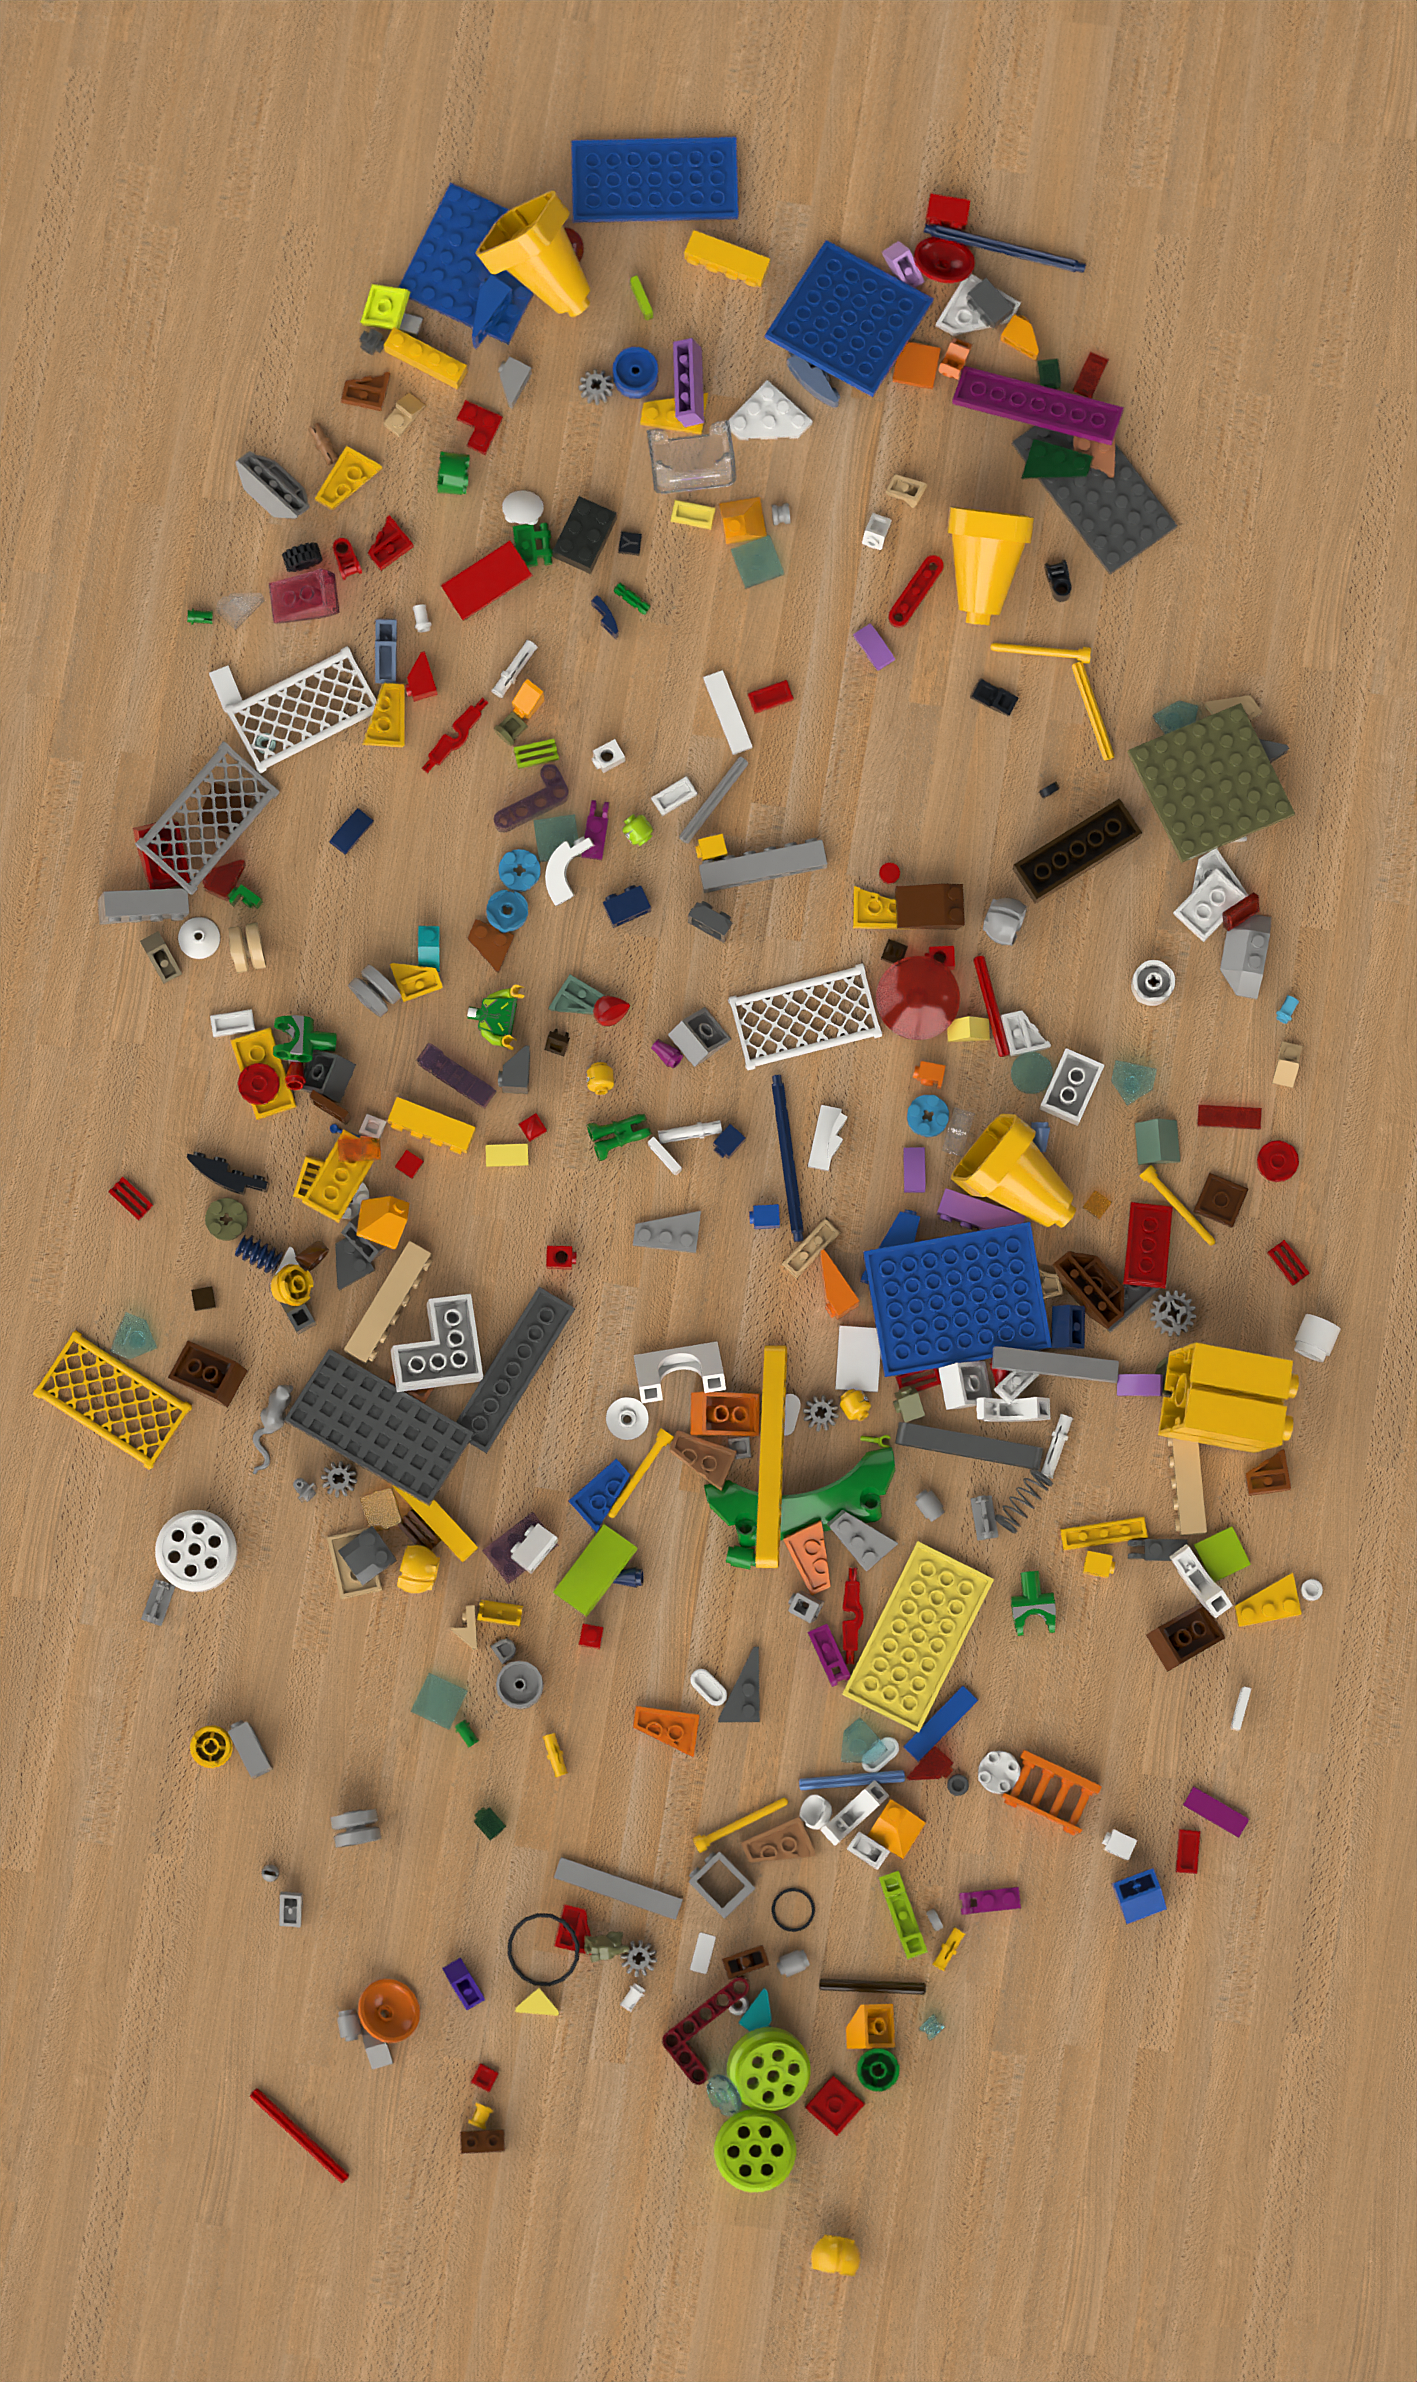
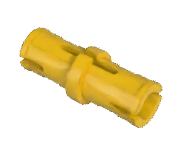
M556 1733L542 1736L548 1752L547 1759H550L555 1778L568 1774L562 1757L564 1753L563 1750H560Z
M954 1927L945 1944L942 1943V1949L932 1965L945 1971L947 1964L952 1956L956 1955V1949L966 1934Z

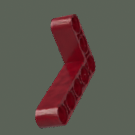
M738 1976L666 2032L662 2038L664 2048L688 2079L695 2085L705 2083L710 2076V2071L688 2043V2040L749 1992L751 1986L746 1977ZM736 1981L745 1983L746 1989L744 1992L736 1991L734 1986ZM720 1994L728 1997L729 2002L726 2006L718 2003V1996ZM702 2008H709L711 2010L712 2016L710 2019H704L701 2016ZM686 2021L694 2023L695 2030L693 2032H687L684 2029ZM673 2034L678 2038L677 2045L672 2046L667 2042L668 2035ZM682 2052L690 2053L691 2061L689 2063L681 2060L680 2055ZM695 2069H702L704 2071L705 2077L703 2080H697L694 2077Z

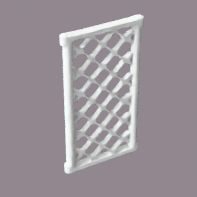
M348 646L341 649V652L235 705L231 704L225 707V712L233 722L259 774L266 771V768L372 715L376 699ZM348 658L354 670L343 668V660ZM330 666L337 669L336 679L332 680L324 677V669ZM341 671L352 674L349 684L338 681ZM314 675L320 680L316 689L306 687V678ZM356 675L359 678L363 688H358L352 685L353 679ZM323 680L334 684L331 693L319 690ZM294 684L301 688L299 697L287 696V688ZM336 685L348 688L346 697L342 698L333 694ZM351 689L362 692L359 702L348 699ZM304 690L315 693L313 702L309 703L301 700ZM366 693L373 704L369 708L362 704L363 696ZM274 694L282 697L281 706L278 708L270 706L268 704V697ZM318 694L329 697L326 707L315 704ZM333 698L344 702L341 711L329 708ZM285 699L296 701L297 704L293 712L282 709ZM256 703L263 706L262 716L251 715L249 713L250 706ZM300 703L311 707L308 716L296 713ZM345 704L357 705V714L351 717L343 712ZM267 708L278 711L275 721L264 719ZM313 708L325 711L323 720L319 721L310 717ZM238 712L245 716L242 726L239 725L234 715ZM281 713L292 716L290 725L286 726L278 723ZM327 713L338 714L339 723L333 726L326 723ZM295 717L306 720L303 730L292 727ZM248 718L259 720L257 730L253 731L245 728ZM310 721L321 725L320 732L313 736L306 731ZM262 722L270 723L274 726L270 735L259 732ZM277 726L288 730L285 739L273 736ZM244 731L255 734L252 744L248 742ZM290 731L301 733L302 741L295 745L289 742L287 739ZM260 735L269 739L265 749L255 746L256 738ZM271 740L282 742L283 751L277 754L270 751ZM253 750L263 751L265 753V760L259 762Z
M863 963L855 965L854 968L736 997L735 995L728 997L747 1071L755 1069L756 1066L870 1037H882ZM861 975L863 989L854 985L855 976ZM843 979L848 984L843 994L833 989L834 981ZM823 984L828 989L823 999L813 995L814 986ZM850 987L861 991L857 1001L846 997ZM803 989L808 995L803 1004H799L792 999L794 991ZM830 992H834L841 997L837 1006H832L825 1001ZM863 994H866L869 1005L868 1009L859 1004ZM783 995L787 999L783 1009L772 1005L774 996ZM810 997L820 1001L816 1011H811L805 1007ZM843 999L848 1000L854 1005L849 1014L838 1009ZM762 1000L767 1005L763 1014H758L751 1009L754 1001ZM790 1002L800 1007L795 1017L785 1012V1008ZM824 1004L833 1009L829 1019H825L818 1014L819 1009ZM738 1005H742L747 1011L741 1020H739L736 1009ZM770 1007L780 1013L775 1022L764 1017ZM855 1007H860L866 1011L862 1021H858L851 1016ZM802 1010H806L813 1015L808 1024H804L797 1018ZM750 1012L759 1017L755 1027H751L744 1022V1019ZM835 1012H839L846 1017L842 1026H837L831 1022ZM869 1014H871L874 1028L871 1029L864 1024ZM782 1015H786L793 1021L788 1029H784L777 1024ZM815 1017L826 1022L820 1032L810 1026ZM851 1019L859 1024L857 1032L848 1034L843 1027L847 1020ZM761 1020L772 1024L771 1030L766 1035L757 1030ZM795 1022L805 1027L800 1037L790 1032ZM741 1025L752 1030L746 1040L744 1039ZM827 1025H832L839 1030L836 1038L828 1039L823 1034ZM775 1027L785 1032L780 1042L770 1038V1034ZM807 1030L818 1034L816 1043L807 1044L803 1040ZM753 1033H758L765 1038L760 1047H756L749 1042ZM787 1035H791L798 1040L796 1048L787 1050L782 1044ZM767 1040L777 1044L776 1053L767 1055L762 1050ZM747 1045L757 1050L756 1058H749Z

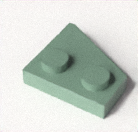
M570 974L549 1006V1010L594 1015L595 1003L605 995Z

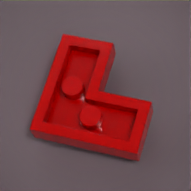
M465 400L457 416V421L475 428L467 443V447L486 455L503 421V416Z

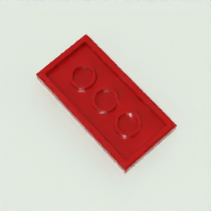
M509 540L443 583L441 587L460 618L464 621L533 575L512 541Z
M1130 1203L1123 1284L1166 1288L1173 1206Z

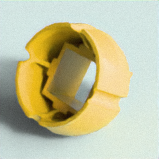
M407 1545L400 1567L402 1575L398 1577L397 1588H401L408 1593H422L432 1590L437 1578L440 1557H436L425 1546Z
M824 2234L812 2250L811 2268L829 2273L838 2271L840 2275L856 2276L860 2266L859 2249L854 2240L850 2238Z

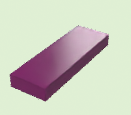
M1195 1787L1192 1788L1183 1804L1184 1807L1237 1838L1240 1837L1249 1821L1247 1817Z

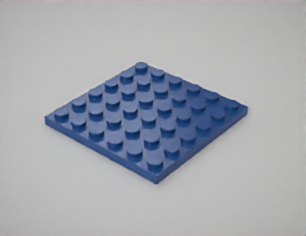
M450 183L398 288L408 289L410 291V300L473 328L480 290L479 285L485 278L488 279L491 275L476 255V250L495 222L508 212L509 209ZM507 270L492 275L512 288L513 301L488 333V336L509 345L534 293Z
M826 240L765 334V339L873 397L931 307L934 299Z

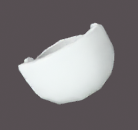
M817 1794L810 1795L801 1806L800 1818L806 1823V1826L812 1829L823 1828L831 1819V1804L828 1800Z

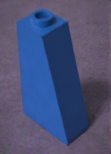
M911 1210L900 1211L879 1248L914 1242L921 1216H917V1212ZM865 1270L860 1282L868 1284Z

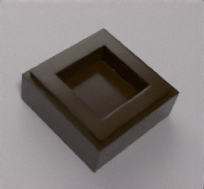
M212 1286L191 1290L195 1311L216 1308Z

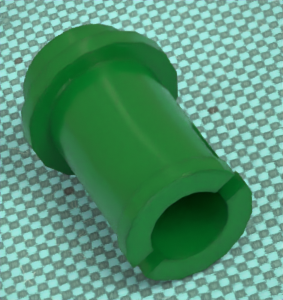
M194 608L188 610L187 623H191V625L194 623L212 624L213 611L194 610Z
M463 1720L454 1726L456 1728L455 1732L460 1734L469 1748L480 1740L470 1728V1723Z

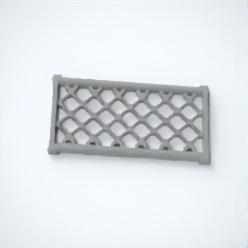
M224 741L219 745V750L143 838H139L135 843L141 851L146 853L191 895L195 893L200 882L272 798L275 799L280 793L278 789L272 786ZM226 753L238 763L228 764L225 758ZM215 766L224 768V779L213 778L211 771ZM228 766L238 767V779L228 778ZM241 767L248 771L253 778H243ZM252 780L254 782L253 793H245L243 791V781ZM202 781L211 784L210 795L200 794L198 786ZM238 781L240 793L231 794L228 782ZM257 781L268 790L266 793L257 790ZM214 782H224L226 793L215 794ZM245 795L255 796L257 804L253 808H246L244 806ZM240 796L241 808H231L229 797ZM189 797L197 798V810L187 809L185 801ZM201 797H211L212 809L203 810L201 808ZM215 797H226L227 808L217 809ZM240 810L244 819L240 824L232 823L231 811ZM226 811L228 823H217L216 812ZM176 812L184 814V826H175L171 817ZM202 812H212L214 823L203 824ZM198 813L199 825H189L187 814ZM218 826H228L231 834L226 840L218 837ZM190 827H198L200 829L199 840L189 839L188 829ZM203 827H213L215 838L205 839L203 837ZM162 828L171 830V841L160 840L158 833ZM184 828L186 840H175L174 829ZM214 841L217 851L213 855L206 854L204 842ZM191 842L201 843V854L192 855L190 853ZM149 843L158 846V856L147 847ZM170 843L173 855L162 856L161 844ZM186 843L187 855H177L175 844ZM192 857L202 858L204 866L200 870L192 869ZM172 858L174 863V870L171 869L162 859ZM187 858L188 870H178L176 859ZM187 872L191 881L187 883L178 873Z

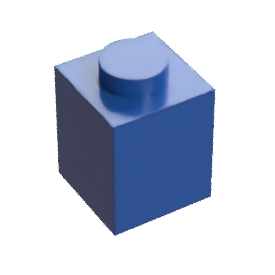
M779 1204L753 1206V1211H749L750 1224H754V1229L780 1228Z

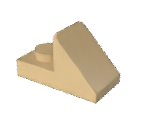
M408 393L396 402V408L384 421L383 425L400 438L426 405L411 393Z
M895 474L886 493L891 497L906 501L914 508L925 491L927 484Z
M1281 1042L1272 1081L1273 1084L1293 1088L1299 1068L1302 1046Z
M475 1605L466 1606V1611H462L463 1624H467V1627L450 1629L475 1650L478 1649Z

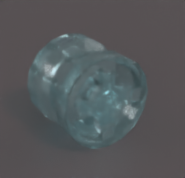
M933 2014L918 2029L921 2032H925L927 2038L931 2041L945 2028V2025L939 2023L937 2017Z

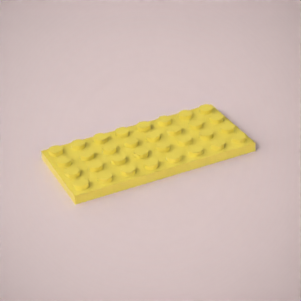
M917 1541L842 1695L919 1733L994 1579Z

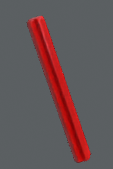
M977 956L973 961L999 1057H1005L1010 1054L986 960L984 956Z

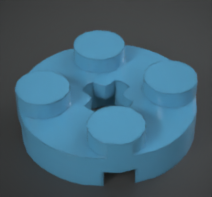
M522 849L513 850L506 853L500 861L499 877L508 889L515 892H525L539 881L541 874L540 864L536 856L529 851ZM518 865L526 869L525 872H522L521 876H517V872H513L514 868H517Z
M500 890L490 897L486 907V916L493 927L499 929L502 933L517 930L524 925L528 917V904L520 893ZM503 907L507 909L512 908L511 914H504Z
M922 1095L913 1100L908 1108V1125L918 1135L929 1138L935 1137L942 1133L948 1124V1107L936 1095ZM924 1111L934 1114L932 1121L929 1122L928 1119L923 1120Z

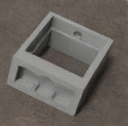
M242 1720L232 1724V1729L228 1733L250 1777L255 1779L273 1770L249 1722L244 1723Z
M719 1851L717 1854L712 1852L704 1860L707 1864L702 1869L697 1867L689 1875L691 1879L688 1882L725 1919L755 1890V1887ZM718 1860L745 1885L723 1909L696 1882Z

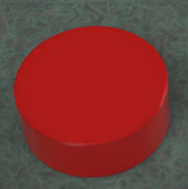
M885 863L879 870V877L885 884H894L900 877V869L894 863Z

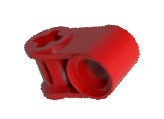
M346 538L336 539L333 543V552L342 579L346 580V577L356 573L362 574L359 561L354 554L349 540ZM339 545H346L348 550L345 553L337 552V547Z

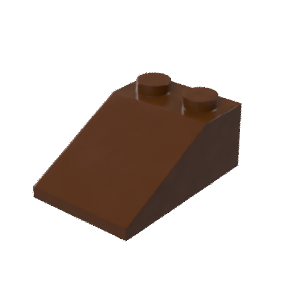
M941 883L895 887L898 929L957 930L965 925L963 884Z
M187 1341L168 1378L228 1408L248 1370L234 1360Z
M1201 1603L1146 1634L1167 1672L1225 1639L1212 1614Z

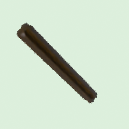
M820 1979L819 1989L824 1991L924 1995L926 1993V1984Z

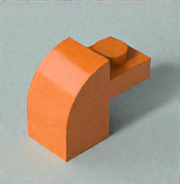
M953 337L946 355L940 364L939 372L946 377L958 380L973 344Z

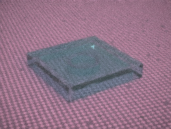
M770 535L731 549V554L745 589L784 575Z
M575 814L533 820L539 862L549 861L554 851L565 841H568L571 847L575 846L573 842L578 839Z
M429 1673L411 1712L450 1730L468 1691Z

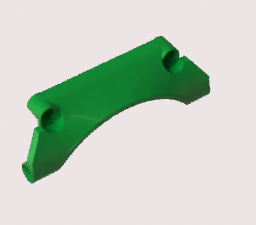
M892 1447L868 1451L851 1471L825 1487L806 1493L782 1495L780 1541L783 1540V1537L821 1519L823 1532L830 1531L831 1529L827 1523L842 1510L864 1523L880 1520L882 1517L880 1496L887 1493L896 1471ZM726 1480L722 1491L711 1483L705 1484L704 1489L707 1503L728 1526L735 1525L739 1544L747 1548L756 1546L758 1492L744 1488L730 1480Z

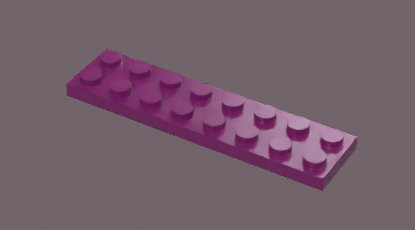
M967 366L963 368L952 399V404L1111 446L1124 411V407Z

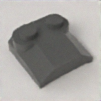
M705 901L701 903L696 902L688 914V923L725 943L729 929L733 924L730 921L731 917L722 911L720 913L712 910L713 906Z
M373 1526L364 1530L359 1536L338 1550L362 1586L397 1562V1559Z

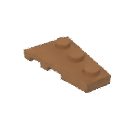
M678 1430L669 1448L670 1453L720 1491L723 1489L737 1455V1451Z
M800 1817L741 1842L749 1863L817 1856Z

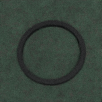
M786 1889L780 1892L773 1901V1919L780 1928L786 1931H801L814 1918V1902L801 1889ZM791 1891L805 1895L812 1907L809 1921L804 1926L796 1929L783 1926L775 1915L777 1900L783 1894Z

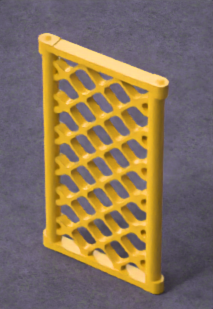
M77 1330L72 1332L69 1341L33 1393L37 1398H43L136 1458L149 1470L154 1467L156 1460L193 1406L187 1401H181L82 1337V1334ZM74 1342L79 1344L77 1353L67 1355ZM90 1351L96 1355V1363L94 1365L84 1366L83 1354ZM73 1356H80L81 1367L69 1369L67 1359ZM65 1359L67 1369L56 1373L55 1370L61 1361ZM108 1363L114 1367L113 1376L103 1378L101 1377L100 1366ZM97 1367L99 1378L88 1381L85 1370ZM82 1370L84 1382L73 1384L70 1376L71 1372ZM67 1373L69 1385L58 1387L56 1376ZM125 1374L132 1378L131 1387L119 1388V1377ZM53 1377L55 1387L49 1391L44 1390L43 1388L49 1379ZM115 1379L117 1389L105 1392L103 1381ZM93 1382H100L102 1393L90 1395L88 1385ZM85 1385L87 1396L76 1399L73 1388ZM144 1386L150 1390L149 1398L139 1401L136 1398L135 1390ZM70 1388L72 1400L65 1403L58 1399L59 1390ZM132 1390L135 1400L131 1403L123 1404L121 1392ZM117 1393L120 1404L108 1407L106 1396ZM102 1396L105 1407L93 1410L91 1399ZM160 1397L166 1400L167 1409L155 1412L153 1401ZM87 1399L89 1400L90 1411L82 1414L76 1410V1403ZM151 1402L152 1413L140 1415L139 1403ZM136 1405L137 1416L125 1418L124 1407ZM121 1408L123 1418L118 1421H110L109 1410ZM180 1409L182 1413L176 1422L173 1423L171 1412ZM106 1411L107 1423L100 1426L94 1422V1414L96 1412ZM168 1413L170 1424L159 1427L156 1416ZM153 1416L155 1427L144 1430L141 1419ZM138 1419L140 1431L129 1433L127 1421ZM123 1422L126 1430L124 1435L117 1437L111 1433L113 1424ZM170 1427L171 1429L165 1439L161 1441L159 1430ZM149 1431H156L158 1442L146 1444L144 1434ZM142 1434L144 1442L142 1446L136 1449L129 1444L131 1435ZM159 1445L153 1457H148L147 1448Z

